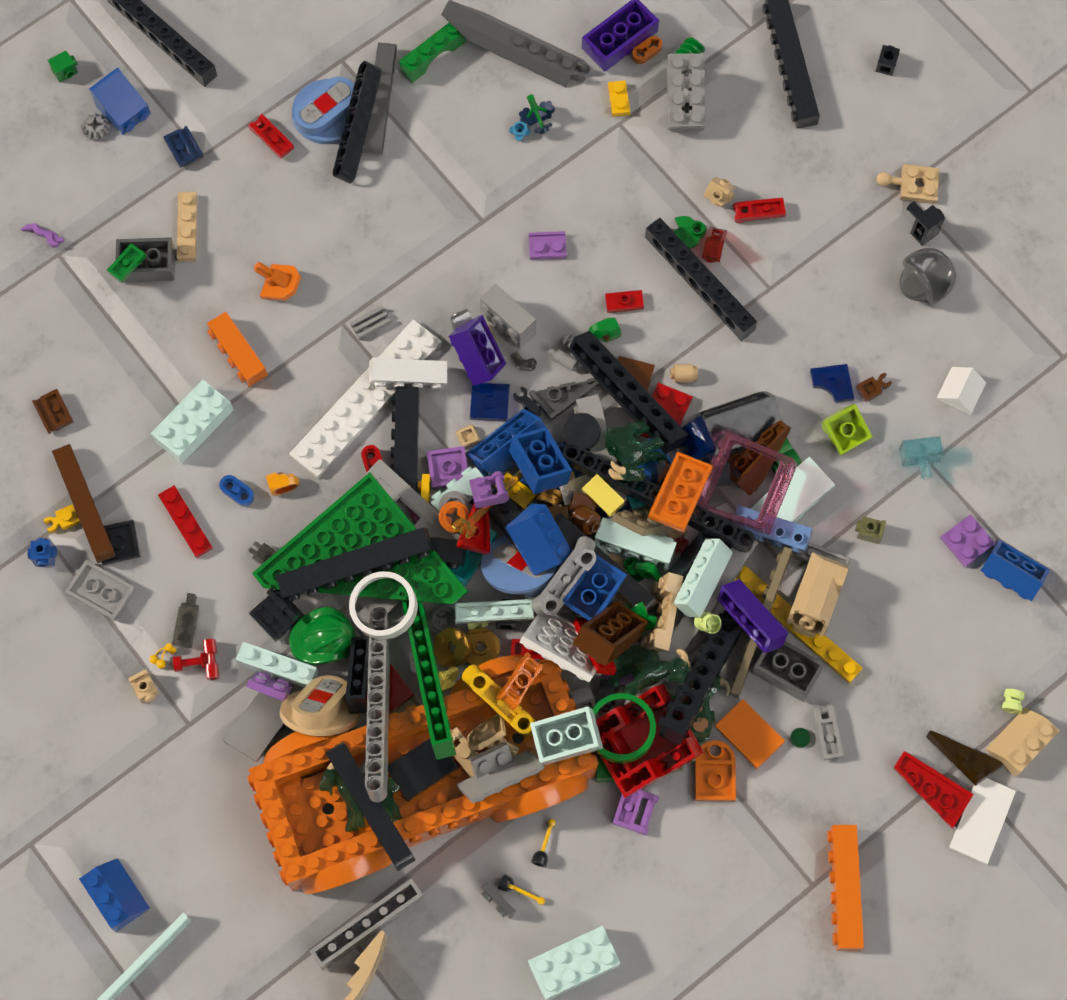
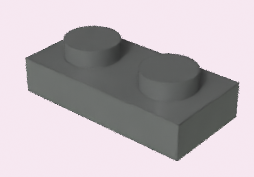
M488 881L481 886L483 891L481 895L489 903L493 901L497 905L495 909L503 918L507 916L510 919L515 914L512 906Z

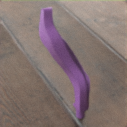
M36 223L27 224L21 228L22 231L33 230L36 235L46 238L52 248L58 247L59 243L65 241L63 238H59L55 232L42 229Z

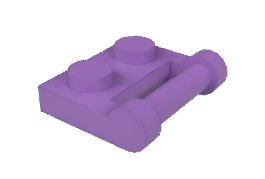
M496 471L492 476L477 477L469 480L475 508L501 504L509 500V494L504 487V475L502 472ZM491 485H496L498 491L496 495L492 494Z
M642 790L626 798L622 794L613 825L647 836L649 831L647 827L654 805L658 802L659 797ZM645 799L647 804L640 825L634 824L641 800Z

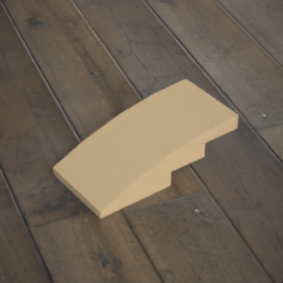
M381 930L355 960L354 963L359 970L347 983V986L352 991L344 1000H361L383 955L387 941L384 931Z

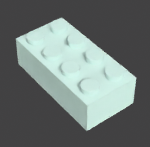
M202 379L151 432V435L159 446L183 464L230 415L233 407L228 399Z
M612 517L602 518L600 528L595 536L596 545L606 554H617L624 560L628 557H634L638 562H651L656 565V568L662 574H666L669 570L677 543L667 536L659 537L655 534L641 536L612 521Z
M603 925L528 960V965L544 1000H550L619 967L621 964Z

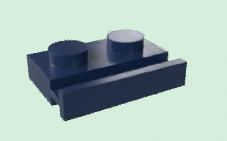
M187 125L181 130L178 129L163 136L165 143L180 168L196 161L199 157H204Z

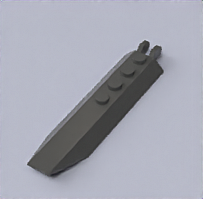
M448 0L441 14L469 42L564 87L567 86L570 78L579 82L585 81L586 77L580 72L574 71V69L584 73L590 71L588 65L578 62L579 57L482 11Z

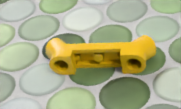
M477 665L467 667L462 674V680L524 737L532 736L530 723L536 722V720L520 705L512 711L505 702L497 700L496 697L502 688Z

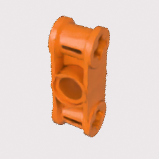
M526 653L519 661L517 668L505 686L498 693L496 699L505 702L512 711L515 710L535 677L542 670L544 664L538 663L530 657L529 653ZM517 678L522 680L523 686L518 683Z

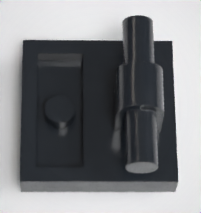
M270 588L267 591L268 596L250 611L249 615L277 642L305 615L292 601L282 598L280 590Z

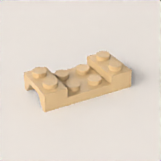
M668 572L659 581L653 583V597L660 601L655 608L657 623L652 632L641 640L642 655L656 658L658 651H669L677 607L673 603L681 589L683 576Z

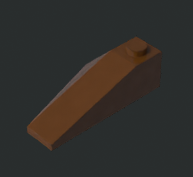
M779 420L764 431L759 440L754 443L752 441L748 443L747 449L743 452L733 454L727 460L730 463V480L749 496L757 491L764 482L791 428Z

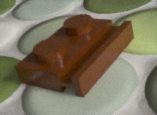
M58 389L32 401L49 434L74 422Z

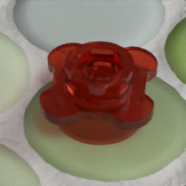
M684 534L681 538L677 537L675 541L677 542L675 548L676 555L678 552L682 554L689 543V540L684 538Z

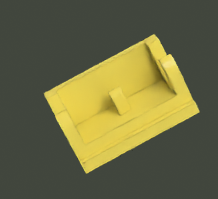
M598 474L582 488V491L594 500L609 517H612L614 513L624 506L625 500Z

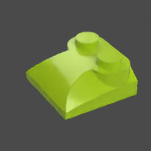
M856 404L842 408L822 421V429L828 434L839 455L848 452L873 437Z

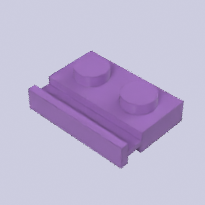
M565 231L529 233L530 260L566 259Z

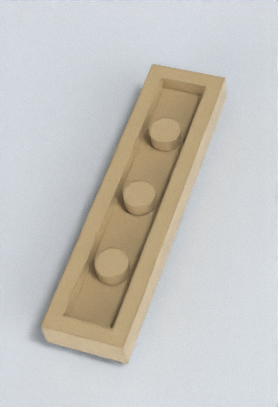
M178 192L177 260L178 262L196 261L197 192Z

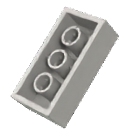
M704 53L668 54L667 56L668 130H704L705 128ZM688 71L690 74L688 77H684V74L681 73ZM688 89L690 92L688 95H684L685 92L682 93V91ZM688 107L690 110L688 113H685V110L682 111V109Z

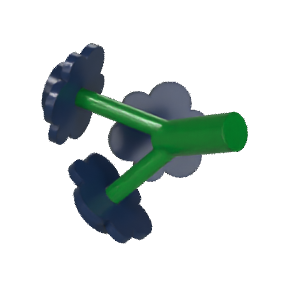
M530 94L527 96V100L531 108L525 107L519 112L520 121L530 126L539 122L540 127L535 129L534 133L546 134L549 131V127L553 125L552 123L544 125L542 121L551 119L555 107L551 101H542L538 106L534 95Z

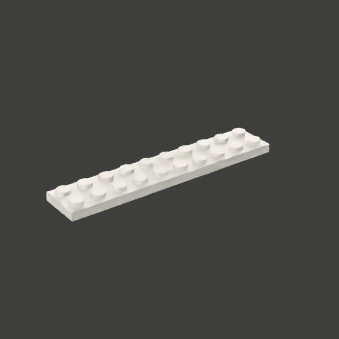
M412 320L378 358L428 360L441 346L442 341L415 320ZM368 368L289 453L290 457L319 479L392 399V394H396V387H393V384H386L385 387H376L374 384L369 383Z

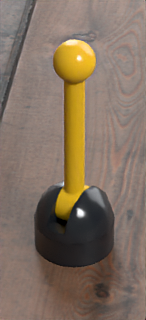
M554 819L548 820L549 826L541 851H537L532 856L531 863L544 868L547 866L548 856L545 853L552 827L556 824Z
M506 874L503 875L497 889L504 892H509L513 889L536 900L539 905L545 903L544 897H537L515 886L513 878Z

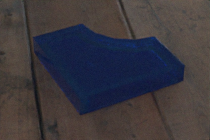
M847 364L810 369L813 388L827 391L833 397L835 403L854 401Z

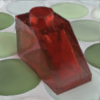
M709 227L702 259L709 263L720 262L728 230Z

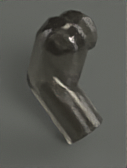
M518 351L510 355V358L519 370L532 371L536 368L537 361L534 358L523 360Z

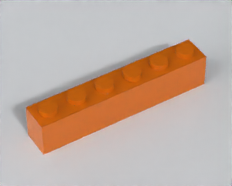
M832 825L830 831H827V842L831 843V851H828V862L832 863V871H829V882L833 884V892H830V903L834 904V912L831 913V923L835 925L832 943L836 945V951H861L864 949L857 825Z

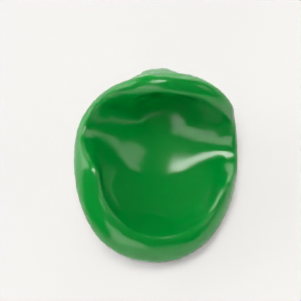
M322 607L309 612L296 622L290 633L289 646L292 654L299 661L310 665H322L348 658L350 656L352 637H356V633L352 624L343 613L332 607Z

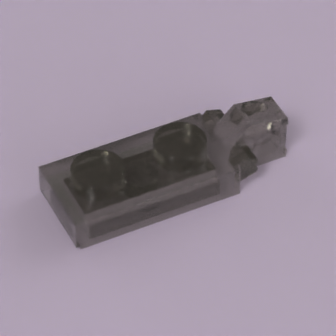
M187 593L186 603H181V606H179L172 639L173 646L192 648L199 616L196 594Z

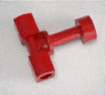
M203 640L204 653H200V657L182 659V656H173L174 671L180 672L183 671V667L201 665L202 669L206 668L207 680L220 679L219 665L215 661V654H217L216 640Z

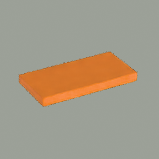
M677 451L648 514V518L684 533L712 472L713 465Z

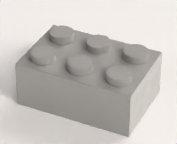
M494 284L480 298L481 315H483L485 321H490L494 325L495 330L499 334L503 333L513 346L521 349L536 335V319L497 284Z

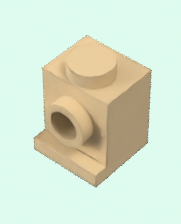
M146 669L128 678L141 703L151 702L159 694ZM147 684L145 689H140L141 686Z

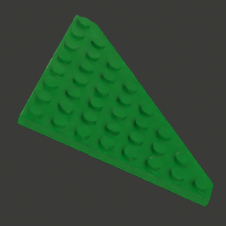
M369 472L252 574L263 588L280 590L276 575L401 535L417 528L374 475ZM435 550L429 553V557L423 559L415 557L408 564L400 565L397 563L392 565V569L385 571L396 573L403 577L414 590L419 602L455 604L469 592ZM379 569V570L374 571V573H376V572H383V571H381V569ZM360 575L355 577L356 580L353 582H339L337 587L326 589L325 587L318 589V593L351 596L355 586L365 577ZM390 578L371 582L359 594V597L409 601L406 588L397 580Z

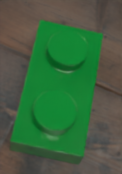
M131 243L107 269V272L123 283L147 256Z

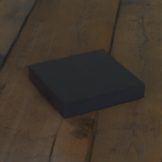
M134 520L104 526L116 556L101 562L102 565L141 557Z

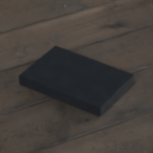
M431 739L423 742L388 765V773L407 802L459 769L451 756L436 760Z

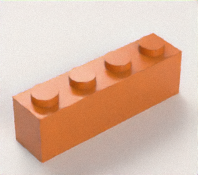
M226 311L207 322L209 328L207 331L208 335L212 340L216 339L219 343L217 345L222 355L226 354L228 356V359H226L232 369H237V376L242 383L246 382L248 387L268 376L266 368Z

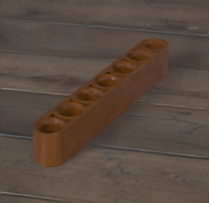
M67 444L52 450L97 563L115 557V552L71 445Z

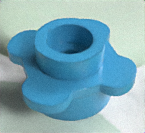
M521 121L516 122L509 129V132L515 136L517 141H521L523 137L531 134V130Z

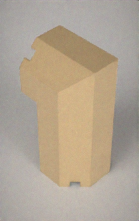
M812 552L787 619L789 625L790 623L794 625L792 629L795 632L810 638L815 637L816 634H820V636L825 635L849 565Z

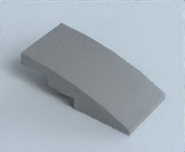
M259 692L223 741L258 763L266 749L271 747L279 733H282L286 727L280 718V708L283 701Z

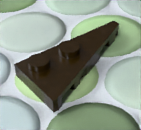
M932 730L926 736L975 786L1003 765L1001 761Z

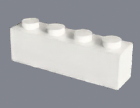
M372 358L369 361V383L374 384L376 387H385L386 384H393V387L412 385V387L419 388L430 386V389H442L447 384V361Z

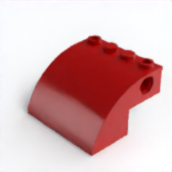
M664 683L656 685L638 696L650 707L656 722L654 742L648 752L638 760L629 763H614L602 758L624 798L650 786L704 754L691 729H689L681 746L659 736L660 727H658V723L662 715H667L666 709L671 700L674 701ZM633 701L614 708L596 720L603 748L614 754H629L637 751L644 745L650 733V721L646 712Z

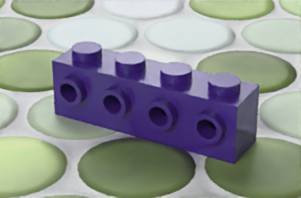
M740 579L722 585L717 600L760 649L767 653L782 647L789 633Z

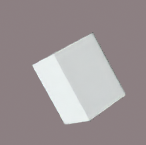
M952 367L936 399L971 415L986 382L974 368Z

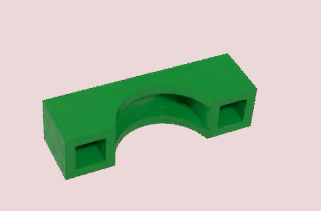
M447 23L399 60L401 73L411 83L415 82L426 73L430 63L444 51H455L466 42V38L450 23Z

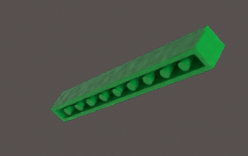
M402 600L404 614L406 615L409 601ZM417 601V614L414 622L408 628L431 744L436 760L457 754L424 602Z

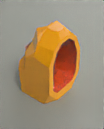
M274 472L266 475L272 496L287 493L296 489L300 484L298 477L293 473Z

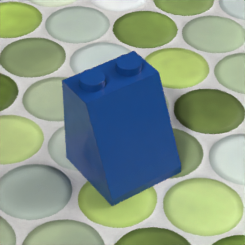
M118 67L89 88L96 107L122 135L131 131L135 125L146 120L151 114L148 104Z

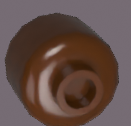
M579 507L573 512L572 523L585 535L595 533L600 528L601 517L590 507Z

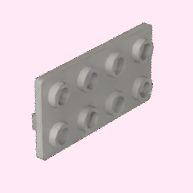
M504 741L469 758L474 776L458 783L457 787L471 803L480 802L485 797L499 793L504 788L517 784L524 778L538 774L539 771L544 769V765L529 750L512 757L508 744Z

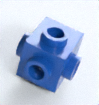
M38 538L36 541H30V548L27 550L28 559L37 567L55 565L57 547L47 538Z

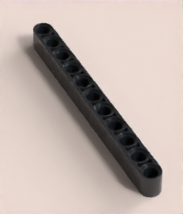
M568 444L563 450V456L571 468L591 478L598 474L611 488L650 507L653 506L655 501L653 496L658 495L660 486L626 470L624 475L620 473L621 477L627 479L628 482L620 483L618 480L611 478L609 474L604 475L601 473L603 470L613 469L610 461L575 444ZM575 453L577 456L570 458L567 454ZM587 461L594 463L592 466L584 465ZM641 486L645 488V491L638 492L636 488ZM696 505L694 513L697 514V517L690 518L688 526L714 539H721L724 544L745 553L752 549L755 538L751 531ZM712 521L715 525L709 527L705 522ZM730 530L733 534L727 536L722 531ZM746 538L750 543L743 544L740 539Z

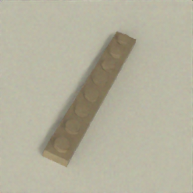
M784 547L783 552L779 551L776 558L778 566L776 570L772 569L769 578L772 581L769 588L766 587L762 598L765 599L763 605L770 613L792 556V549ZM750 639V642L746 641L742 651L745 653L743 661L739 660L736 671H738L736 679L732 678L730 683L731 695L737 698L741 695L758 645L752 639Z

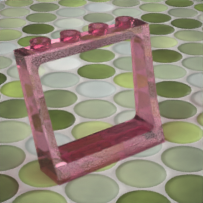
M727 431L725 438L720 439L718 443V455L714 456L711 460L713 469L697 505L735 524L769 535L798 464L789 456ZM734 444H739L780 463L756 520L708 506Z

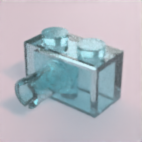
M940 436L904 440L899 447L902 466L919 465L920 477L925 480V477L927 479L933 477L930 463L940 462L944 455Z

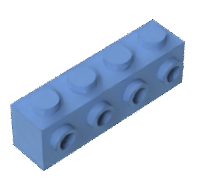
M740 505L737 506L732 521L754 534L755 540L764 542L765 539L771 541V545L782 548L784 545L790 547L792 552L801 554V551H807L813 529Z

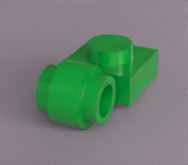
M628 557L624 561L623 567L628 574H639L641 578L659 581L661 574L655 564L651 562H638L634 557Z

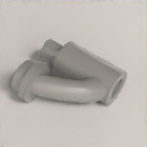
M564 333L561 337L560 343L563 347L567 345L569 348L572 343L570 339L571 334ZM550 348L548 355L553 357V361L571 371L578 364V360L571 352L569 355L560 349L556 351L553 348Z

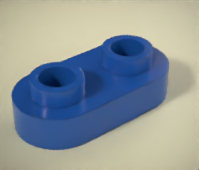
M226 475L220 480L219 486L222 493L238 505L249 506L254 501L252 489L236 477ZM229 484L233 485L231 489H227ZM247 495L248 498L243 500L241 499L242 496Z

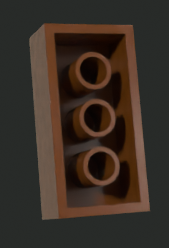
M615 601L581 626L573 645L578 647L581 652L594 658L597 663L606 666L640 640L649 622L620 602Z

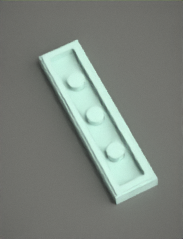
M532 599L455 603V623L534 620V610L531 605Z

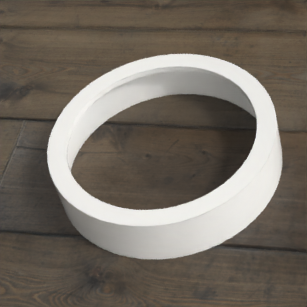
M385 571L376 572L363 578L355 586L349 601L350 615L356 626L365 635L379 640L392 639L403 634L414 622L418 609L417 597L410 584L400 575ZM384 578L395 579L408 592L409 608L407 614L399 624L387 630H374L366 627L358 619L355 611L356 600L360 592L373 581Z

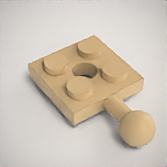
M903 164L901 178L891 177L887 172H881L877 175L876 181L882 187L889 184L901 185L900 200L937 203L939 168ZM915 181L923 182L924 186L918 187Z

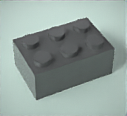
M172 237L116 239L115 260L131 243L147 256L124 282L175 280V245Z
M785 641L783 646L767 653L762 652L752 673L804 703L825 663Z

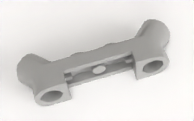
M582 536L577 539L574 550L543 592L532 599V609L537 614H556L564 605L563 599L585 570L589 571L596 561V554L594 552L596 543L591 538Z

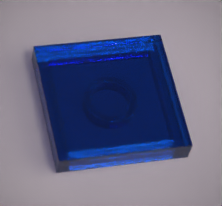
M480 383L474 386L472 384L470 420L507 422L510 384Z

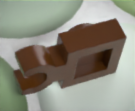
M882 373L878 380H875L872 376L857 384L856 389L866 403L881 395L882 389H887L891 386V381L888 383L882 381V379L886 378V373Z

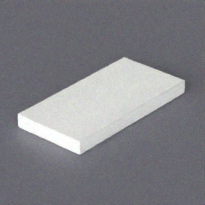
M988 778L977 786L973 785L971 793L974 795L960 817L949 849L987 865L1016 791Z

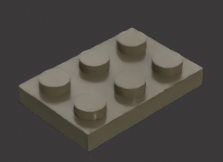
M648 507L633 508L629 511L623 510L622 512L614 513L612 521L641 536L673 530L669 526L649 519L648 514L651 509Z

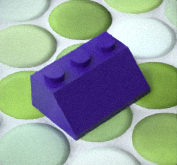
M483 315L461 325L449 335L450 342L454 346L473 386L491 381L507 364Z

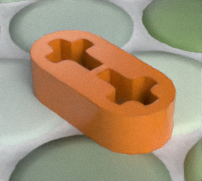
M652 36L633 49V61L637 64H643L660 53L662 40L657 36Z

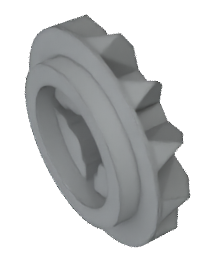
M95 112L94 115H88L86 119H83L81 129L84 136L88 139L100 140L109 133L110 122L103 114L99 115ZM95 122H97L99 125L97 126L96 131H94L93 129Z
M450 491L440 499L439 511L443 505L450 502L449 499L462 502L468 511L470 509L467 497L461 492ZM455 511L453 514H446V516L451 518V522L463 519L457 516Z

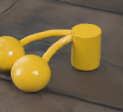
M167 643L155 655L149 657L150 663L156 664L159 669L165 668L166 662L163 659L165 651L174 654L176 648ZM164 649L162 658L158 660L157 654Z

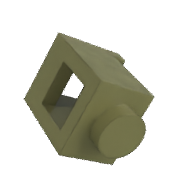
M863 516L861 521H857L855 531L858 532L857 539L880 544L886 521Z

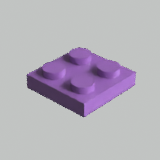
M464 446L427 451L432 490L446 488V485L454 478L458 481L463 477L461 473L468 468Z
M971 514L940 537L964 567H967L996 544Z
M264 671L256 672L246 685L250 689L284 701L293 689V685L289 684L288 680L282 678L275 679L271 677V674Z

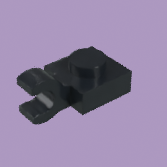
M521 387L520 391L524 395L518 396L514 393V400L519 402L523 409L540 417V404L534 399L531 400L528 397L527 390Z

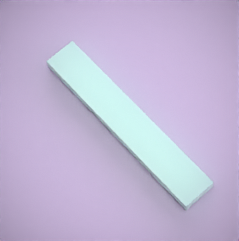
M183 912L97 1000H114L191 923V919Z

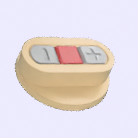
M331 675L314 678L304 689L288 695L280 708V718L286 726L299 733L312 736H331L344 733L358 723L360 713L349 714L345 700L347 681Z

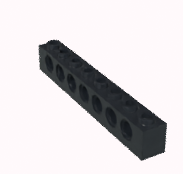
M107 0L109 4L201 85L206 87L217 77L215 65L141 0Z
M660 217L646 227L645 238L740 341H743L756 330L757 320Z
M591 331L575 336L568 350L665 454L680 448L688 436L682 427Z
M726 609L723 614H718L721 619V628L715 634L708 633V641H704L700 647V656H695L693 659L691 672L687 670L686 676L683 678L685 683L683 686H678L674 695L676 696L675 701L671 700L666 709L667 715H662L658 723V727H660L659 736L680 746L743 632V628Z

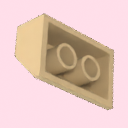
M1024 708L1022 713L1018 714L985 750L995 759L1003 763L1002 766L1016 777L1060 730L1044 716Z

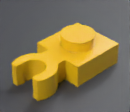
M73 504L55 511L57 517H47L43 520L45 524L53 523L51 527L47 528L49 533L55 532L60 526L62 530H66L81 523Z

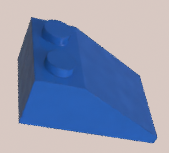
M596 555L594 565L589 571L585 570L563 599L564 605L585 619L590 620L610 605L627 574Z

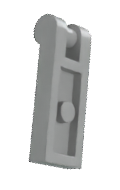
M826 704L824 707H819V705L812 706L823 761L843 758L844 753L833 704ZM827 714L828 719H822L821 715Z

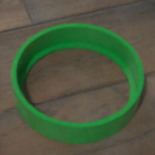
M626 693L612 694L600 700L593 707L594 715L596 716L599 709L610 701L618 699L630 700L640 705L646 712L650 721V733L644 745L635 752L614 754L604 748L596 750V752L610 762H633L644 756L651 748L656 732L655 718L650 707L640 698Z

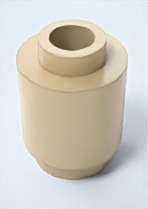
M674 364L673 368H670V379H673L674 383H692L697 381V366L692 364Z

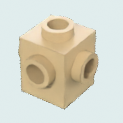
M715 177L710 181L704 197L711 200V203L716 206H724L727 202L730 203L735 194L733 193L735 186L731 185V182L727 179Z

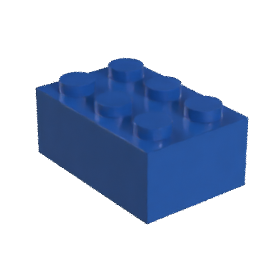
M547 427L512 436L509 452L533 494L569 483L572 469Z

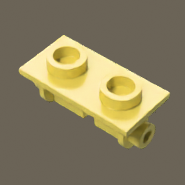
M450 667L447 671L439 672L443 691L455 685V680L459 676L457 667Z

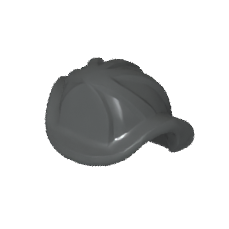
M923 248L911 253L903 260L905 268L901 273L899 285L901 292L908 299L937 304L953 289L956 282V271L951 260L942 251L935 248Z

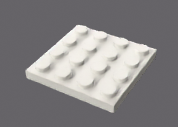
M557 613L554 615L537 614L522 636L520 643L527 649L541 654L544 659L558 664L563 670L574 673L581 680L590 682L596 672L595 666L593 667L588 657L589 655L581 652L578 647L573 645L578 634L573 622Z

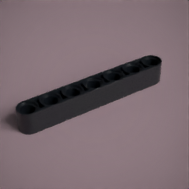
M363 61L357 71L332 173L335 178L349 184L354 181L357 175L382 73L381 68L367 61Z
M559 512L554 517V520L570 548L574 550L577 539L586 535ZM596 545L594 550L596 555L627 574L618 592L633 605L644 602L649 614L659 601Z
M344 742L326 751V755L397 871L416 861L381 802H373L369 798L365 787V776Z

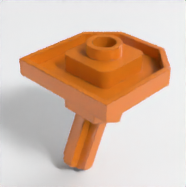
M257 262L254 265V271L265 278L260 294L262 299L286 301L296 294L302 277L295 266L271 264L269 268L261 262Z

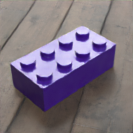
M631 0L582 37V49L606 72L631 53L636 46L656 34L659 28V19L640 0Z

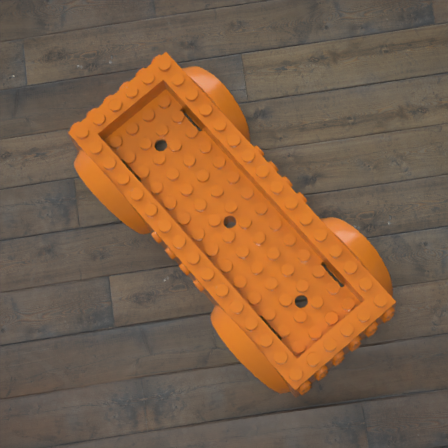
M523 655L495 658L478 665V667L500 688H503L517 668ZM546 659L538 662L544 664V666L524 694L519 705L536 721L577 709L574 699H569V687L566 680L561 679L562 669L559 665ZM462 677L455 683L450 695L444 697L451 731L457 727L466 740L467 736L477 725L498 714L462 680ZM517 678L518 683L523 686L522 680ZM412 705L399 714L397 712L389 714L388 765L430 739L424 705L418 707ZM504 719L506 728L504 739L519 747L517 755L529 750L539 760L533 735L524 737L523 742L520 744L514 743L512 737L519 732ZM367 725L331 736H312L296 731L272 746L266 753L262 764L248 769L250 773L247 776L248 782L252 790L257 793L253 795L256 805L259 807V810L263 811V813H260L262 823L270 831L266 833L268 841L272 848L275 847L276 849L273 852L276 863H278L279 867H282V870L279 871L282 882L285 886L289 885L292 891L301 889L305 894L322 892L355 881L393 864L337 771L330 772L326 770L331 761L325 752L341 742H344L359 767L362 765L366 757ZM458 739L454 741L455 747L460 744ZM485 747V748H483V749H481V750H475V751L479 754V753L484 752V751H486V750H488V749H490V748ZM589 752L544 765V769L539 771L538 774L524 778L519 783L510 785L499 793L491 794L480 802L471 803L457 787L458 783L470 777L456 759L451 756L459 769L409 802H407L388 773L387 797L381 801V804L409 848L489 817L495 822H504L568 800L588 788V780L595 778L597 765L599 764L595 753L591 754ZM328 803L334 806L333 813L329 815L323 813V806Z

